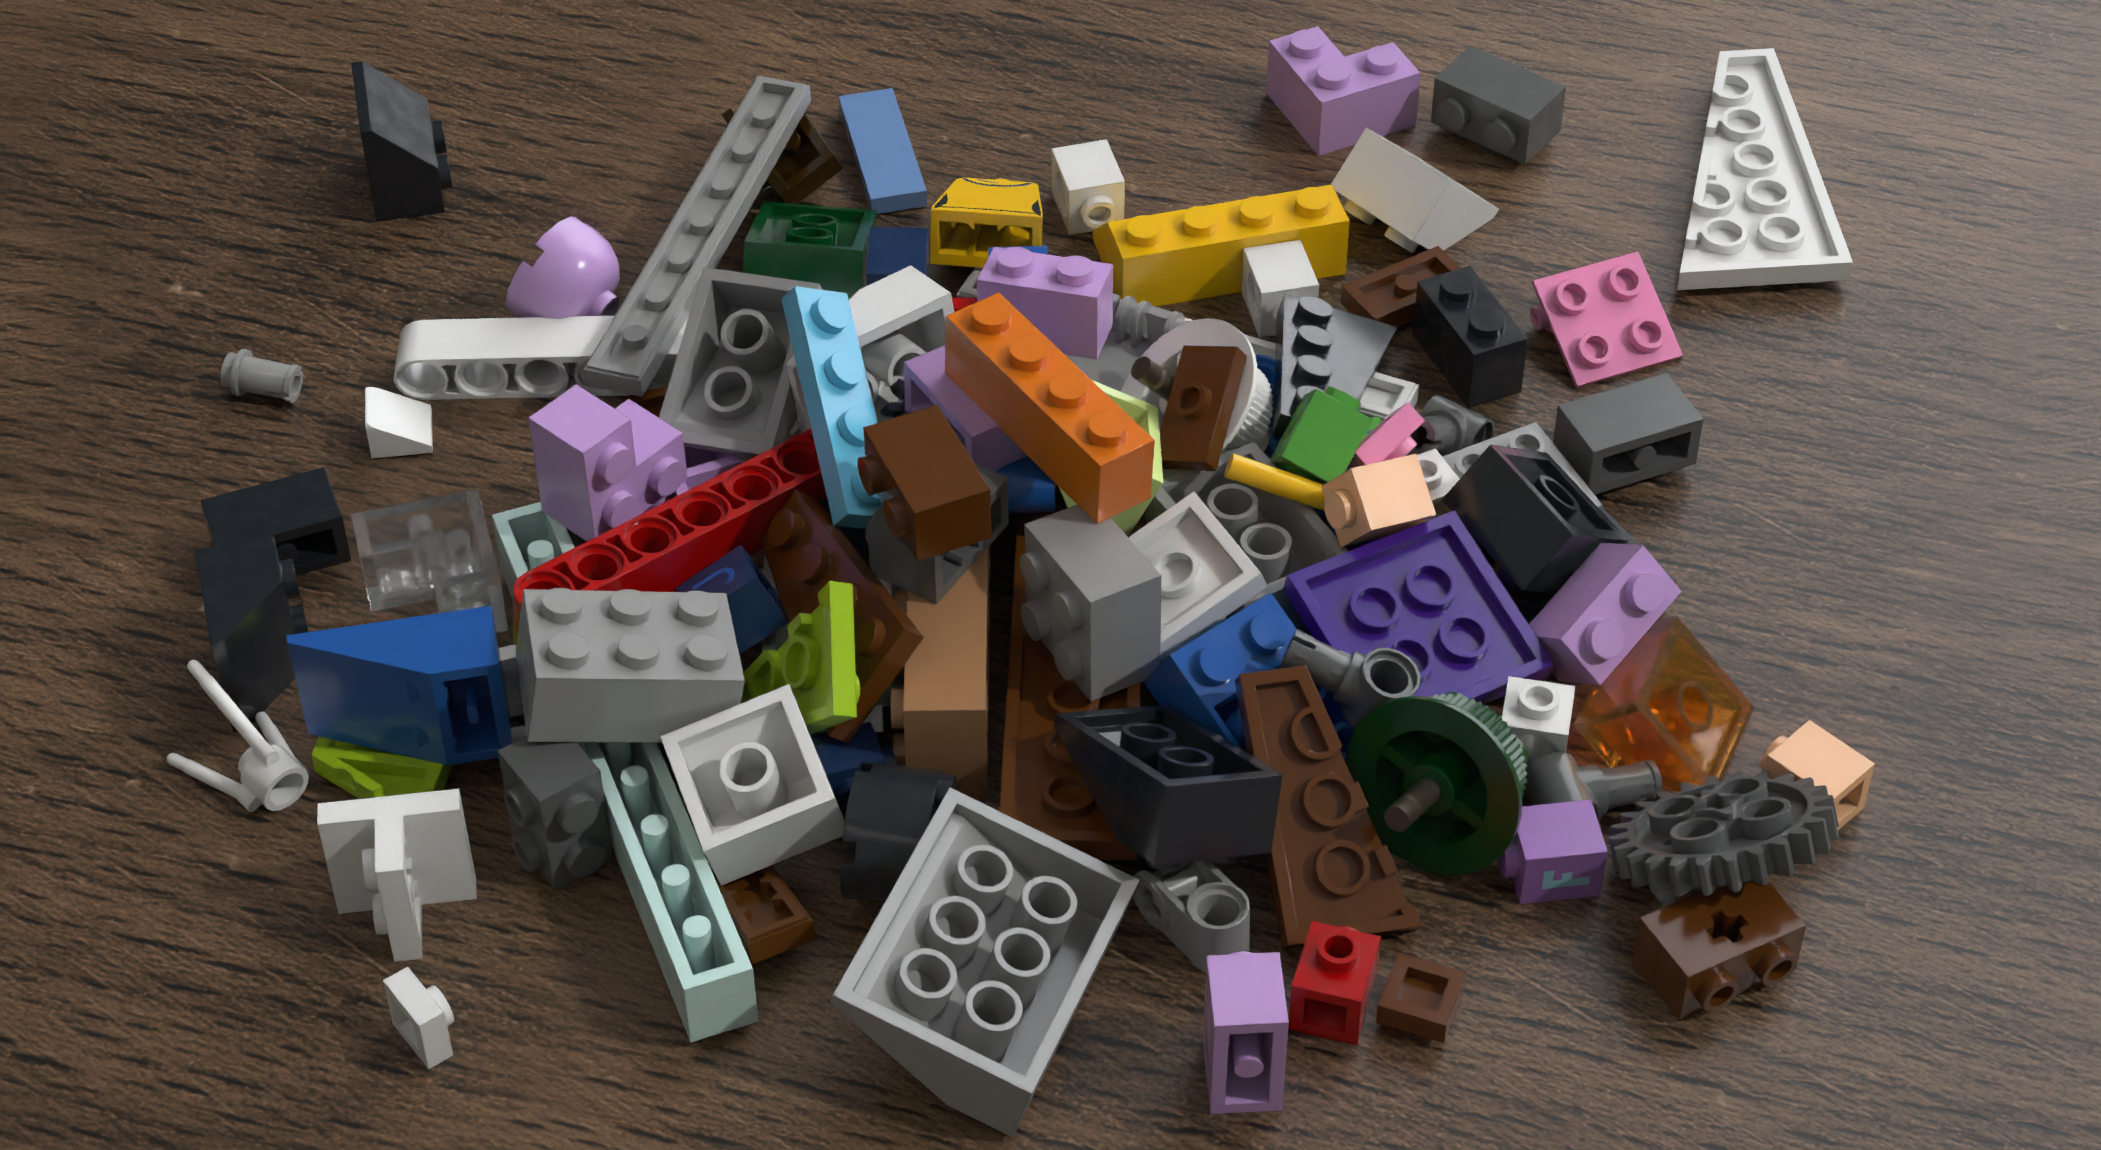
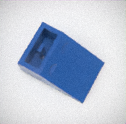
M1270 592L1171 653L1144 683L1159 705L1170 704L1247 752L1234 680L1239 674L1278 669L1296 628ZM1315 684L1342 744L1340 752L1345 761L1347 747L1355 728L1344 718L1340 707L1341 703L1332 699L1333 693Z
M492 606L286 635L308 734L443 765L499 758L498 750L513 743L508 696Z

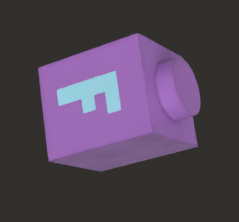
M1591 799L1522 807L1521 820L1516 836L1507 850L1497 859L1501 876L1503 878L1512 877L1519 904L1600 896L1608 851Z

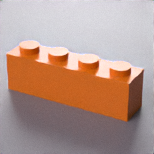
M998 292L946 316L945 374L998 424L999 428L1096 524L1151 498L1155 440L1005 297Z

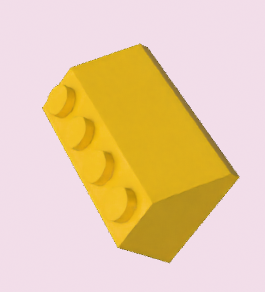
M1326 185L1111 221L1093 230V241L1102 263L1113 264L1114 293L1120 295V299H1123L1125 296H1131L1136 299L1137 304L1141 301H1147L1152 306L1158 307L1242 292L1243 249L1247 247L1301 240L1317 279L1346 274L1350 220L1333 185Z

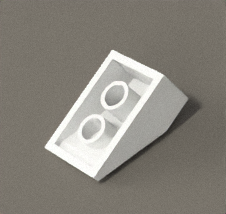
M911 265L859 289L849 299L878 423L892 419V417L881 415L880 410L886 404L898 401V398L892 393L890 386L899 378L904 380V362L944 346L946 316L954 313L951 293ZM793 356L786 365L802 433L810 429L811 426L795 356Z

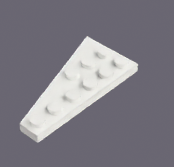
M1774 48L1720 51L1677 290L1849 280L1853 261Z

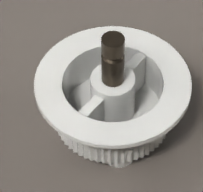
M1205 318L1193 320L1179 325L1161 336L1134 362L1121 392L1157 406L1159 427L1161 428L1183 345L1238 347L1247 355L1221 454L1255 442L1263 452L1265 451L1269 442L1268 425L1271 423L1270 418L1273 416L1271 412L1274 409L1272 407L1274 402L1272 401L1271 384L1268 383L1265 374L1257 368L1253 347L1238 328L1219 319ZM1162 469L1163 477L1181 470Z

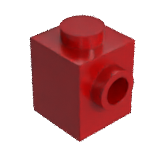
M1315 921L1311 922L1291 986L1289 1030L1358 1045L1377 981L1381 936L1360 932L1347 926H1333Z

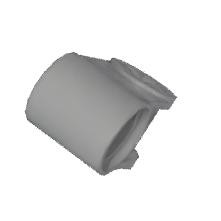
M1212 861L1185 862L1184 867L1179 870L1158 869L1152 873L1142 870L1133 875V877L1139 879V882L1132 896L1141 914L1149 924L1161 930L1191 961L1193 966L1200 971L1206 973V958L1208 955H1229L1234 952L1250 951L1249 899L1244 891L1235 886Z

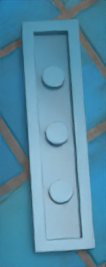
M794 286L781 300L833 525L866 529L872 515L879 508L883 507V503L877 494L869 496L865 491L859 476L857 459L865 456L863 427L876 424L878 421L848 295L842 292Z

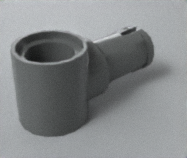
M1436 395L1427 402L1420 413L1425 422L1410 435L1417 445L1408 455H1418L1436 449L1441 456L1491 439L1494 434V421Z
M1298 629L1294 632L1278 668L1306 665L1314 684L1333 693L1332 699L1341 703L1340 707L1344 718L1355 729L1364 717L1381 704L1400 697L1414 696L1420 686L1421 677L1416 664L1401 651L1392 648H1377L1369 652L1367 656L1356 650L1352 654H1348L1322 643Z
M1551 752L1541 755L1527 765L1525 768L1528 773L1525 776L1527 779L1525 783L1526 789L1523 792L1530 806L1591 799L1599 822L1600 818L1613 808L1634 805L1637 801H1657L1656 793L1662 791V779L1658 766L1651 759L1634 762L1629 765L1599 768L1595 764L1578 766L1571 754Z

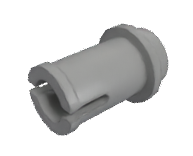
M241 349L238 353L229 352L226 355L221 369V385L230 388L232 395L242 396L245 392H250L294 403L302 388L303 371H301L302 367L300 365H288L253 357L251 350Z

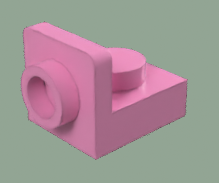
M1409 402L1396 409L1362 439L1346 471L1354 467L1406 456L1417 445L1410 435L1425 420Z

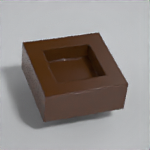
M1399 952L1378 1003L1376 1023L1445 1043L1465 990L1467 972Z

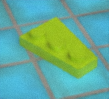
M828 581L817 593L820 605L813 613H799L787 625L789 638L778 650L765 649L743 673L745 682L741 703L789 684L810 735L857 718L860 682L855 672L852 583Z

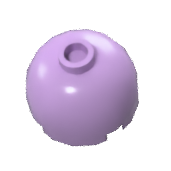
M570 216L555 224L535 244L544 251L543 254L538 258L533 267L525 261L521 263L508 288L505 302L506 308L516 315L517 318L543 317L562 319L572 316H612L619 304V298L614 295L620 280L618 259L610 243L597 230L588 224H584L578 218Z

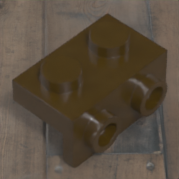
M730 108L722 114V117L729 124L735 113ZM806 113L803 114L761 188L767 197L776 191L785 203L798 204L844 169L842 163Z

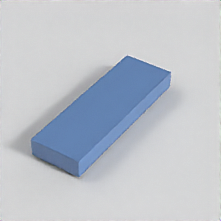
M893 88L838 96L839 112L870 210H877V214L927 206V190Z

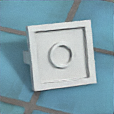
M1195 492L1189 494L1128 537L1162 575L1160 662L1165 660L1171 653L1225 621L1227 615L1268 587L1258 568Z
M450 789L318 803L317 825L338 914L373 910L376 935H389L394 962L422 959V905L477 899L476 875L460 790Z

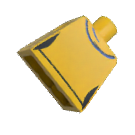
M978 178L956 179L931 208L930 264L983 268L988 259V249L990 247L1042 246L1043 213L1038 185L1033 182L1009 181L1002 178L995 180Z

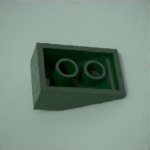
M764 201L744 241L743 273L818 283L823 290L847 293L849 300L859 289L867 286L866 269L870 227H876L877 210Z

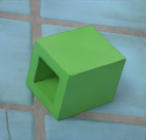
M1330 386L1326 388L1325 392L1315 389L1304 394L1270 461L1293 474L1326 484L1346 471L1373 419L1358 412L1361 403L1351 395Z

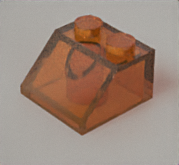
M1676 615L1654 623L1601 685L1592 686L1574 726L1610 768L1651 759L1660 771L1662 787L1678 792L1681 791L1680 783L1682 782L1698 786L1705 784L1706 778L1711 775L1722 781L1754 706Z

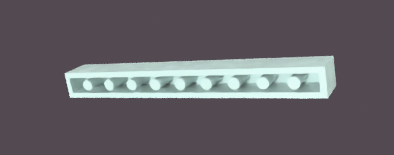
M541 502L492 515L500 568L512 598L513 586L520 576L575 548L566 527L543 513ZM577 742L601 771L611 845L690 1042L758 1022L752 965L658 743Z

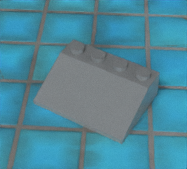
M950 787L836 988L830 1003L946 1105L1013 1138L1123 918L1139 879Z

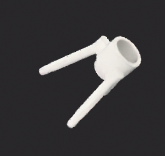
M190 660L187 664L190 673L251 747L243 753L238 763L242 784L178 753H170L167 756V762L184 773L236 798L249 812L255 811L261 804L271 811H279L292 805L299 799L307 787L309 770L294 756L267 713L258 712L255 716L256 722L266 738L265 740L202 664L197 660Z

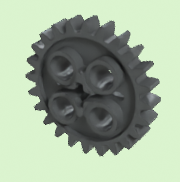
M1742 771L1723 781H1719L1714 775L1708 776L1705 784L1698 786L1682 782L1680 783L1681 791L1675 793L1668 791L1657 792V801L1655 802L1637 801L1634 803L1636 812L1621 813L1619 815L1621 823L1611 825L1612 836L1609 837L1615 869H1618L1621 879L1630 878L1632 887L1637 888L1649 884L1650 891L1654 894L1674 887L1675 896H1682L1691 889L1702 890L1704 896H1709L1719 886L1727 885L1731 891L1738 892L1741 890L1743 882L1752 880L1757 884L1766 885L1769 884L1768 875L1777 873L1791 876L1795 874L1793 864L1816 863L1815 853L1829 852L1831 850L1830 841L1838 839L1837 827L1839 825L1833 795H1828L1827 786L1825 785L1814 786L1813 778L1808 777L1795 781L1794 774L1789 772L1771 779L1769 771H1762L1756 776H1744Z

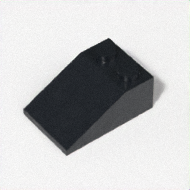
M1170 704L1055 713L1054 728L1116 839L1143 857L1142 861L1146 865L1160 870H1179L1184 867L1185 862L1209 860L1220 864H1235L1242 860V856L1271 853L1283 774Z

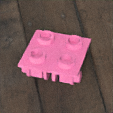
M1638 251L1532 281V286L1539 300L1538 306L1532 307L1530 310L1532 324L1537 330L1545 329L1547 332L1553 333L1576 388L1683 357V353Z

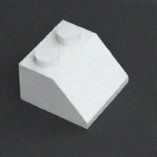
M1365 128L1331 183L1335 191L1348 198L1343 206L1347 212L1371 226L1376 218L1389 225L1384 236L1412 253L1418 245L1427 249L1439 246L1444 251L1492 220L1499 208L1427 162L1368 128Z
M789 684L660 736L703 852L720 885L727 884L843 836L845 820Z

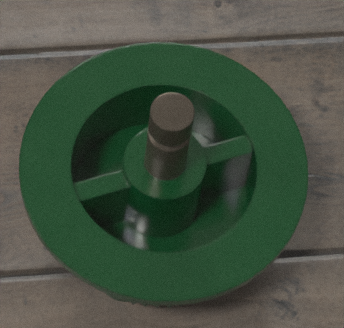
M1458 692L1442 693L1440 696L1435 694L1433 697H1400L1381 704L1358 724L1350 738L1345 763L1353 781H1358L1369 805L1366 810L1382 846L1387 845L1391 854L1430 873L1463 875L1476 872L1492 864L1507 850L1516 836L1522 814L1523 791L1526 789L1525 783L1527 779L1525 776L1528 773L1525 768L1527 767L1528 752L1523 742L1517 738V735L1512 733V728L1507 727V722L1502 721V717L1496 715L1495 710H1490L1488 705L1483 706L1481 701L1476 702L1474 698L1468 699L1466 695L1464 696Z

